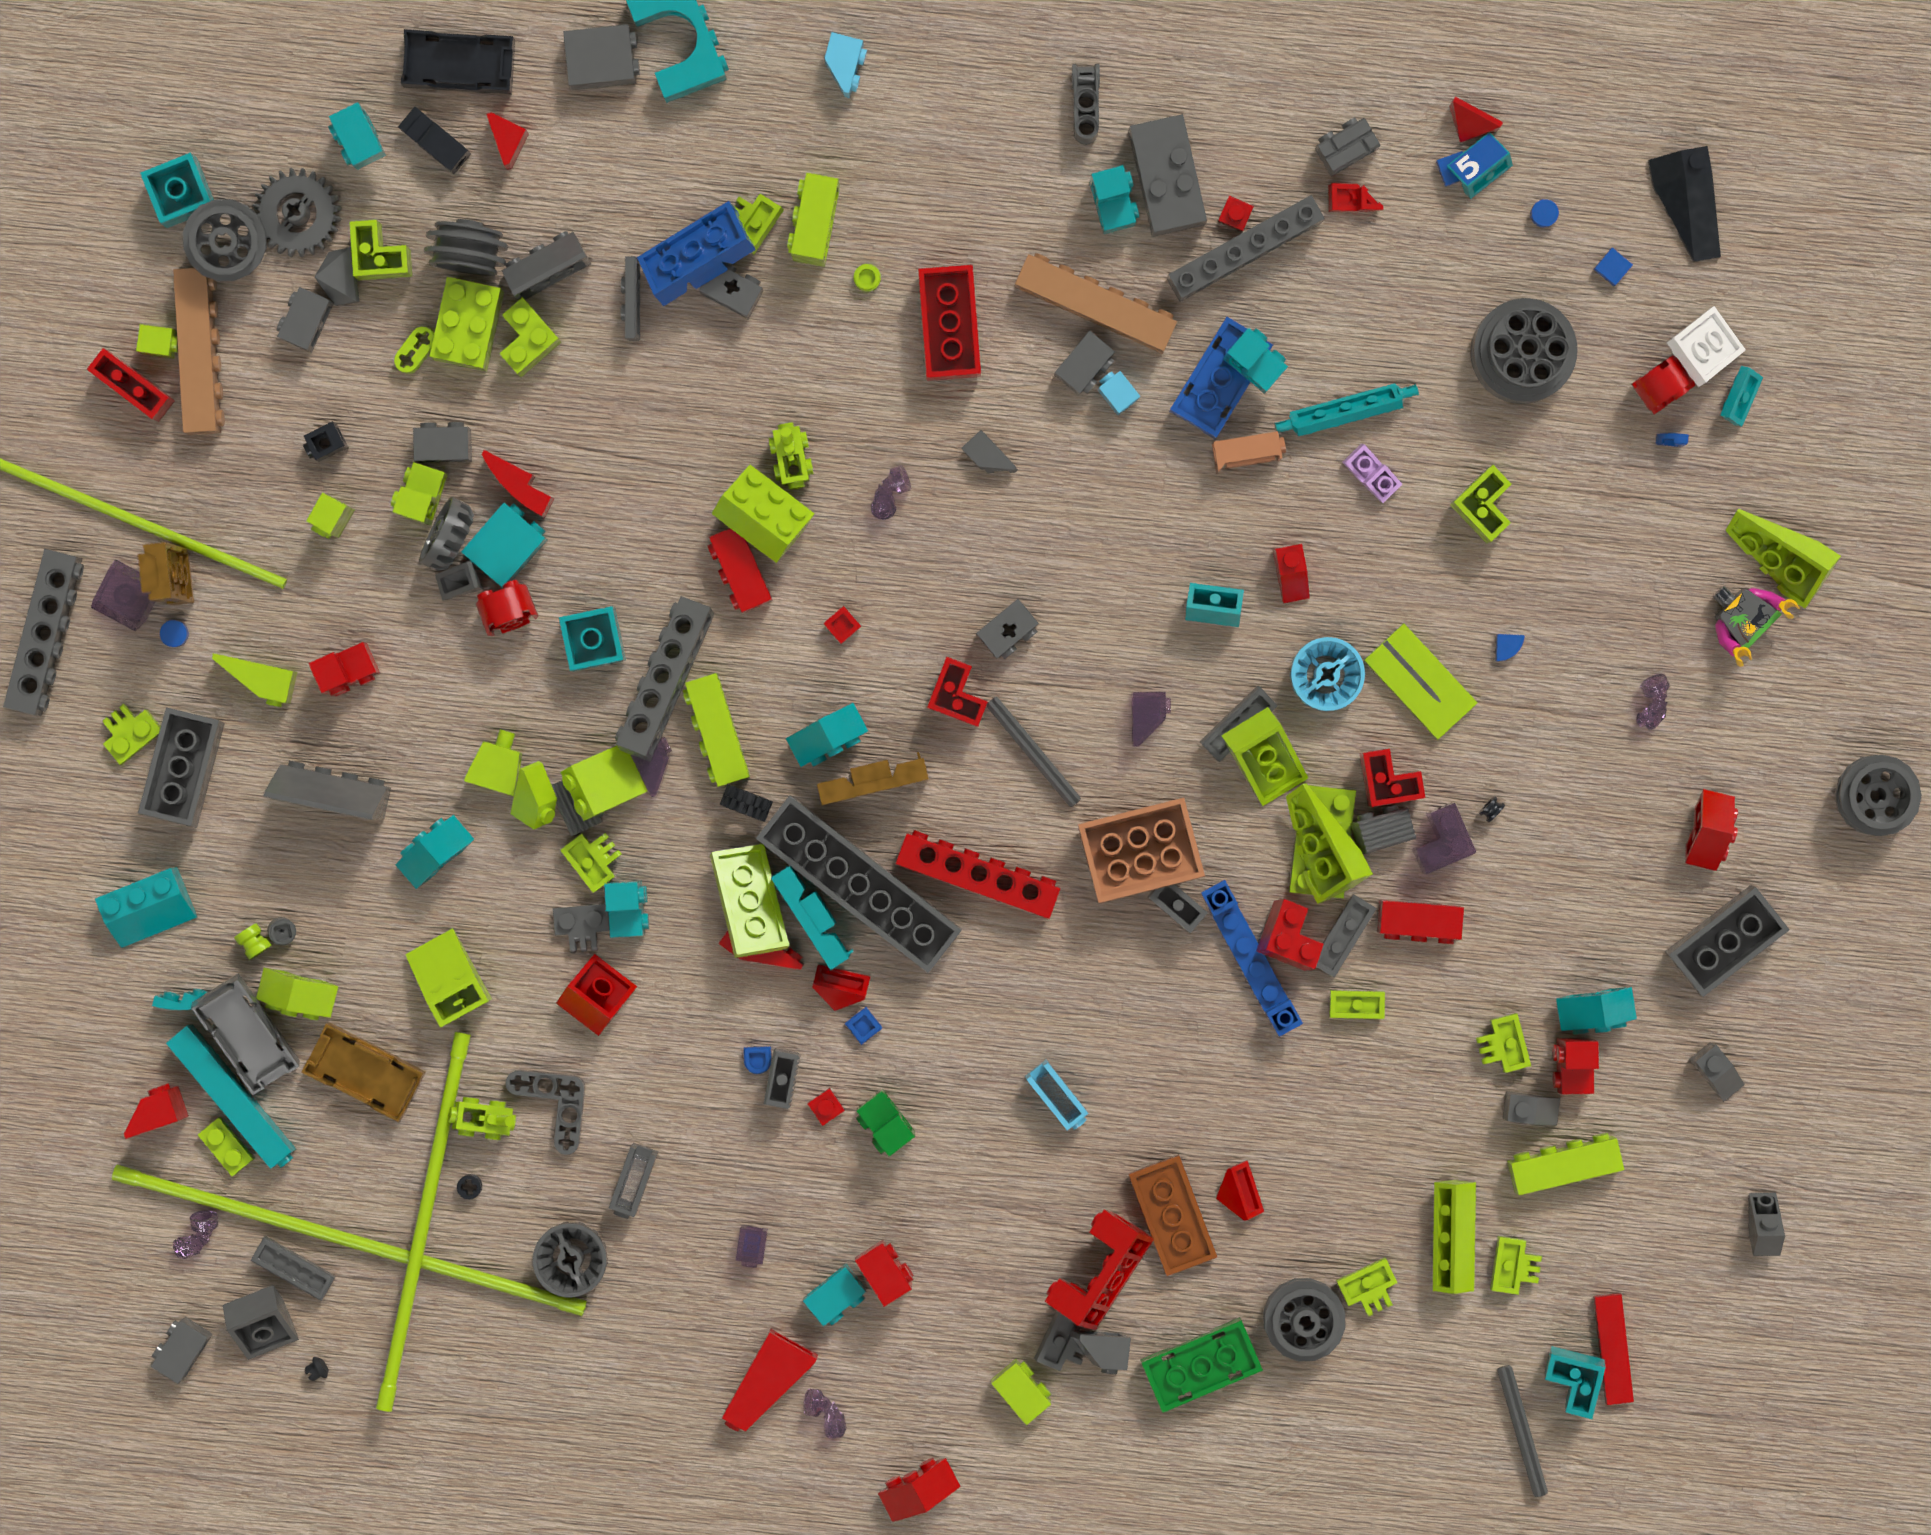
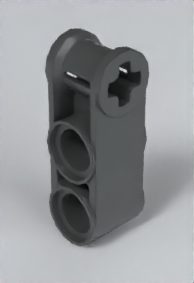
M1072 64L1074 137L1077 142L1084 145L1093 143L1097 138L1099 130V64L1078 67L1077 64ZM1085 97L1093 101V106L1083 108L1080 106L1079 100ZM1084 124L1092 126L1094 132L1090 135H1083L1079 128Z

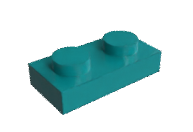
M1741 366L1734 378L1728 398L1723 404L1720 416L1733 425L1743 427L1763 377L1750 367Z

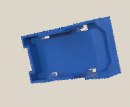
M727 201L637 257L653 295L663 306L685 294L688 282L695 289H698L728 270L723 262L734 264L756 250L739 219L738 211L730 201Z
M1226 317L1169 410L1170 413L1195 426L1213 439L1217 438L1250 384L1244 376L1223 359L1247 330V328L1229 317ZM1217 337H1220L1222 341L1215 350L1212 345ZM1266 341L1270 345L1267 349L1271 350L1273 344ZM1188 384L1194 385L1189 395L1185 396L1183 392ZM1228 406L1230 408L1229 413L1225 419L1221 418L1220 415L1225 407Z

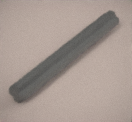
M998 697L991 699L986 706L1068 806L1073 807L1081 800L1078 793Z
M1504 1365L1499 1367L1497 1372L1532 1493L1535 1497H1541L1548 1494L1547 1486L1513 1368L1510 1365Z

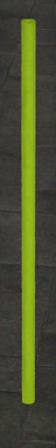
M0 458L1 471L284 589L287 583L286 578Z

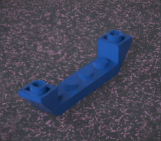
M1223 880L1201 892L1215 923L1278 1036L1280 1037L1302 1025V1020L1291 1000L1288 999L1267 958L1264 954L1256 951L1258 942L1240 911L1227 882Z

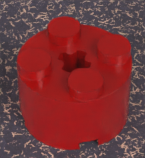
M1672 355L1631 385L1648 410L1652 411L1655 415L1672 401L1686 394L1696 386V383L1688 375V372L1678 358Z
M513 580L503 584V589L496 592L487 590L477 595L479 601L476 602V607L488 636H495L494 630L499 629L502 634L514 631L531 623L529 617L532 616L535 620L539 617L527 585L519 584L518 580Z

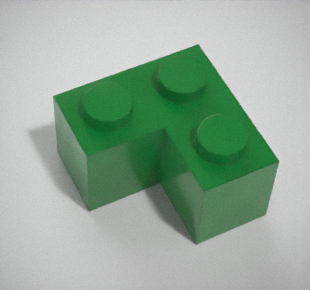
M883 1089L856 1110L859 1114L856 1117L857 1121L865 1130L871 1129L874 1137L872 1143L881 1155L886 1152L890 1157L915 1137L916 1131Z

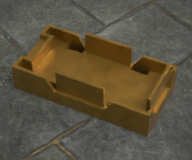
M166 542L144 544V553L137 554L142 593L151 592L149 600L157 602L167 601L169 605L194 603L188 549Z
M917 752V760L897 764L893 777L888 760L851 768L854 786L845 777L817 784L821 804L825 805L928 780L929 777L924 758H921L920 752Z
M329 1022L325 1024L301 1073L325 1085L332 1086L368 1104L379 1113L399 1122L403 1118L426 1071ZM347 1037L349 1039L355 1040L356 1043L352 1044L351 1042L346 1041L343 1038ZM395 1061L403 1066L404 1069L402 1070L398 1066H394L392 1062ZM325 1074L337 1079L334 1083L324 1078ZM373 1099L385 1104L384 1108L373 1103Z

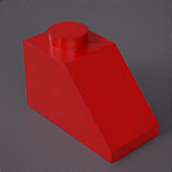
M1297 544L1274 549L1273 556L1282 603L1310 599L1303 545Z

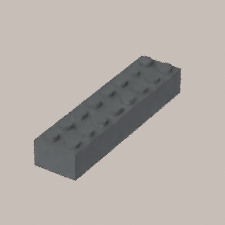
M791 795L788 796L756 837L759 842L927 973L930 972L962 931L958 925Z

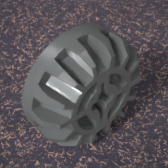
M452 496L447 500L427 536L420 554L419 563L436 571L446 570L453 564L454 558L458 556L459 550L464 544L466 535L469 533V528L473 523L474 513L469 505Z
M568 1221L551 1227L539 1239L533 1253V1268L537 1279L548 1291L562 1297H577L591 1291L604 1276L608 1264L605 1242L601 1240L596 1230L580 1222L569 1223ZM570 1239H578L584 1242L588 1249L582 1251L580 1247L572 1245ZM558 1245L561 1252L558 1255L557 1261L554 1262L553 1254ZM568 1253H570L571 1256L576 1255L577 1259L575 1260L574 1265H572L570 1261H565V1258L568 1256ZM590 1253L591 1261L589 1267L583 1272L581 1265L584 1262V1255ZM558 1265L561 1270L570 1273V1276L561 1273L556 1266Z

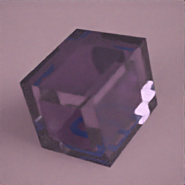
M741 1225L736 1261H741V1266L757 1268V1264L763 1265L768 1236L767 1228Z

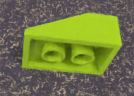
M1268 707L1221 735L1262 806L1308 779L1282 725Z

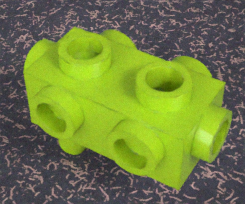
M793 422L777 425L778 430H773V437L769 438L771 454L776 453L778 464L773 465L776 481L781 480L782 485H788L789 490L804 488V482L810 481L809 475L814 474L811 458L806 459L804 448H809L806 431L801 432L799 426L794 427ZM796 465L799 467L797 475L789 473L791 466Z
M463 1097L462 1102H455V1107H450L448 1123H452V1129H457L458 1135L474 1137L475 1132L485 1133V1139L501 1140V1135L509 1136L510 1131L514 1130L516 1115L512 1114L513 1108H505L506 1102L490 1100L489 1105L479 1104V1099ZM465 1112H469L471 1114V1120L469 1122H465L463 1120V1114Z

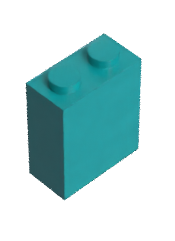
M503 503L461 551L501 587L503 584L513 581L548 541L543 536L546 531L535 521L529 524L522 517L526 513L514 503L511 506Z

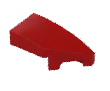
M1331 183L1328 185L1329 212L1382 211L1383 205L1380 202L1378 203L1367 192L1368 189L1365 185L1359 186L1358 184Z

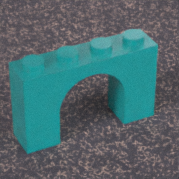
M626 0L636 27L666 16H677L690 22L697 32L696 47L686 60L655 72L666 103L727 80L725 72L729 68L724 55L718 56L715 46H718L719 42L714 30L708 31L705 24L709 17L704 4L698 6L696 0Z

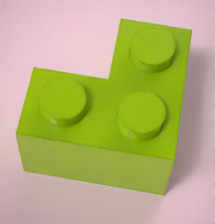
M378 220L349 222L353 276L358 281L413 277L411 250L406 245L383 247L382 224Z
M523 297L502 314L520 336L499 354L522 377L555 349L561 341Z
M413 462L412 468L407 467L404 474L403 482L406 483V486H401L400 490L395 491L391 500V506L394 507L393 513L432 526L448 474Z
M1491 465L1449 505L1487 544L1492 542L1511 524L1493 502L1512 484L1494 465Z
M264 967L256 999L265 1002V1008L281 1011L280 1013L283 1015L297 1017V1013H303L302 1017L319 1020L320 1016L331 1018L338 986L324 980L301 977L287 971Z

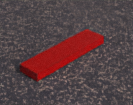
M1622 1294L1593 1296L1600 1358L1605 1359L1603 1375L1605 1404L1634 1402Z

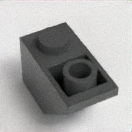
M1749 1193V1238L1753 1256H1780L1785 1232L1777 1194Z

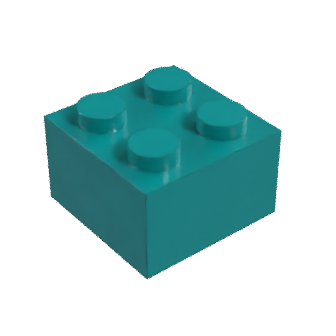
M191 152L140 172L159 222L166 228L187 221L188 217L200 205L214 200L198 158Z
M611 606L559 617L570 671L575 672L626 661L615 607Z

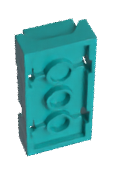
M791 866L771 877L829 969L832 970L849 959L854 949L852 948L847 951L836 933H823L837 922L817 891L801 900L806 886Z

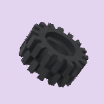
M727 784L719 805L766 822L773 801Z

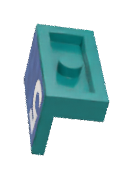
M1489 132L1448 164L1447 168L1460 180L1464 193L1472 199L1510 169L1513 164L1510 152Z

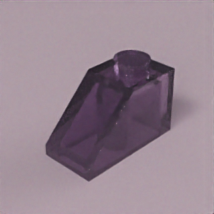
M1132 692V747H1139L1166 719V714H1171V698L1166 697V692Z
M666 737L660 739L651 762L631 755L651 797L659 795L671 760L668 753L672 752V749Z

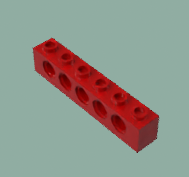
M913 830L912 834L906 833L896 861L897 865L1050 919L1061 889L1055 886L1056 880L1041 876L1040 880L1030 877L1031 872L1019 867H1016L1015 871L1004 868L1006 863L991 857L989 862L979 859L980 853L966 848L963 853L953 850L955 844L939 839L938 844L928 841L929 835ZM925 847L932 848L936 853L935 859L930 863H925L920 858V851ZM951 856L958 857L961 861V868L956 872H950L945 866L946 860ZM980 865L987 870V876L984 880L976 881L971 877V870L975 866ZM1008 875L1012 878V886L1008 890H1001L997 887L999 876ZM1034 884L1037 887L1038 894L1034 899H1026L1023 896L1022 890L1025 885Z

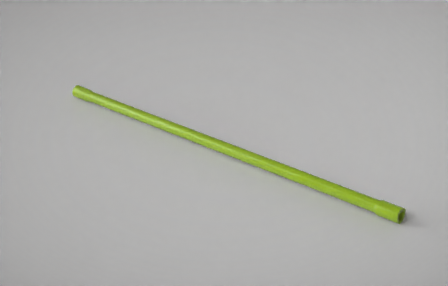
M118 1164L115 1166L112 1174L113 1181L134 1187H143L408 1264L410 1251L147 1175L141 1171ZM423 1255L422 1269L553 1306L561 1311L583 1316L587 1304L586 1300L576 1297L558 1296L547 1290Z

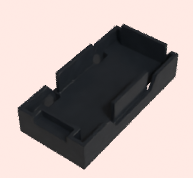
M404 29L405 47L403 74L401 77V85L404 88L512 94L515 39L513 36L487 34L477 36ZM427 38H439V42L426 40ZM481 41L493 42V45H483ZM424 80H434L436 82V85L424 82ZM478 83H482V84H486V85H487V84H491V87H490V86H481V87H478Z

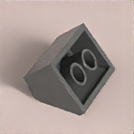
M567 231L555 236L553 238L554 242L548 246L538 245L529 251L530 255L521 260L520 257H517L506 263V268L502 270V273L517 300H520L522 297L526 300L591 265L574 232L570 234Z

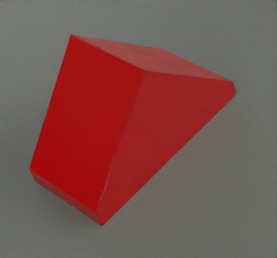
M492 112L486 115L503 165L507 170L512 169L529 133L521 126Z

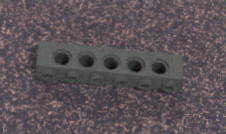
M1310 195L1168 274L1167 280L1179 302L1320 225L1325 218L1313 196Z
M44 548L3 707L37 716H42V712L47 710L50 696L47 695L49 685H53L57 673L56 669H54L56 658L59 659L63 652L62 635L63 632H67L70 625V617H68L69 608L75 604L77 598V591L74 590L77 580L81 579L84 571V564H81L83 558ZM62 573L65 577V582L63 586L57 588L54 584V578L57 574ZM54 599L58 604V609L54 614H50L47 610V604ZM44 626H48L51 630V636L44 641L40 636V631ZM38 652H41L44 656V662L40 667H37L33 662L34 655ZM33 678L37 682V689L35 692L30 693L26 685Z
M680 596L678 603L675 602L672 605L669 613L670 622L667 627L661 630L658 641L660 645L657 651L652 652L649 658V670L646 677L642 676L638 683L637 691L639 693L635 702L631 701L627 708L626 716L628 718L625 725L620 726L616 733V745L621 751L651 762L715 615L711 607ZM683 624L691 625L687 633H678L680 626ZM674 648L680 649V654L676 658H668L670 650ZM660 674H669V679L665 683H657V678ZM654 697L659 699L655 707H646L649 699ZM639 723H648V727L644 732H635L636 726Z

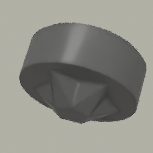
M277 917L269 923L267 934L275 944L287 945L294 940L296 927L288 918Z

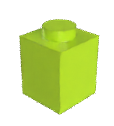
M140 324L136 351L143 355L174 359L175 352L178 353L177 331L171 328Z

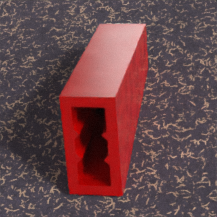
M770 1329L723 1413L722 1419L726 1421L724 1424L737 1432L740 1429L746 1432L815 1364L818 1354Z

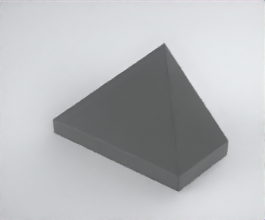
M351 247L328 252L315 275V279L335 306L360 302L357 279L353 276Z
M471 561L435 575L442 601L483 590Z

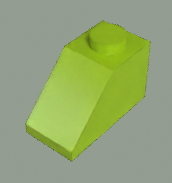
M540 761L520 768L510 813L534 830L553 821L557 803L555 792L543 763Z

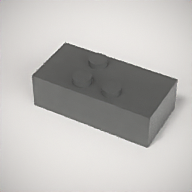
M1183 114L1130 126L1128 133L1152 237L1204 226L1207 222V217Z
M166 707L138 810L139 814L194 828L198 827L225 723L220 720Z
M1749 885L1665 952L1697 993L1704 997L1790 929L1755 886Z

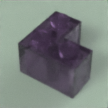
M1452 802L1426 813L1436 838L1412 848L1422 874H1429L1477 853L1458 808Z

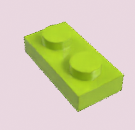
M1330 990L1329 1017L1385 1019V992Z
M218 1117L198 1134L200 1139L231 1176L237 1174L255 1159L221 1117Z

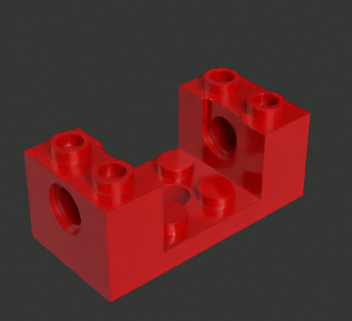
M1105 1209L1094 1217L1091 1223L1092 1228L1089 1233L1115 1250L1113 1254L1110 1253L1103 1261L1101 1273L1098 1277L1096 1276L1091 1280L1087 1287L1088 1292L1076 1283L1071 1282L1069 1284L1063 1279H1058L1049 1287L1047 1291L1048 1297L1044 1301L1078 1326L1092 1330L1097 1329L1154 1240V1238L1121 1215Z

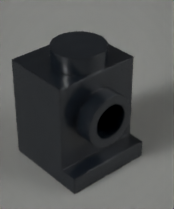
M333 421L303 436L306 441L303 447L310 459L314 458L318 462L349 448L338 425ZM324 439H328L330 442L329 447L326 449L321 447V442Z

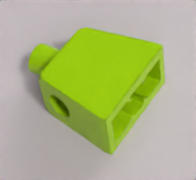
M500 729L495 744L483 741L464 781L514 796L522 763V752L511 749L515 733Z

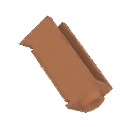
M1277 431L1213 442L1212 450L1216 474L1224 465L1225 469L1272 462L1275 460V457H1277V461H1280L1282 454L1286 453L1284 437L1279 438Z

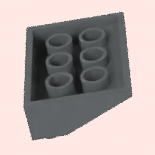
M289 760L288 765L280 764L264 791L263 797L370 820L385 819L391 787L384 786V780L369 777L368 782L360 781L357 774L342 772V776H336L331 774L332 769L316 766L315 771L304 769L305 763Z

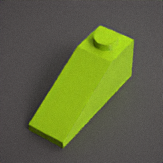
M213 653L212 659L258 697L267 699V705L282 708L283 703L291 704L298 672Z

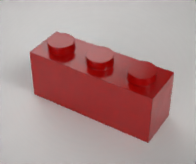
M105 348L101 349L86 369L157 422L163 418L175 402L169 395Z
M731 528L709 537L711 544L707 545L713 560L719 559L722 569L718 570L723 584H730L733 594H730L729 597L734 609L740 608L742 613H746L773 601L747 540Z
M1380 900L1377 932L1384 934V939L1400 940V935L1411 936V941L1427 942V937L1438 938V943L1454 944V939L1462 940L1464 907Z

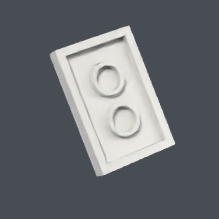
M1715 306L1707 310L1667 342L1672 353L1678 358L1698 387L1710 380L1745 351V348Z

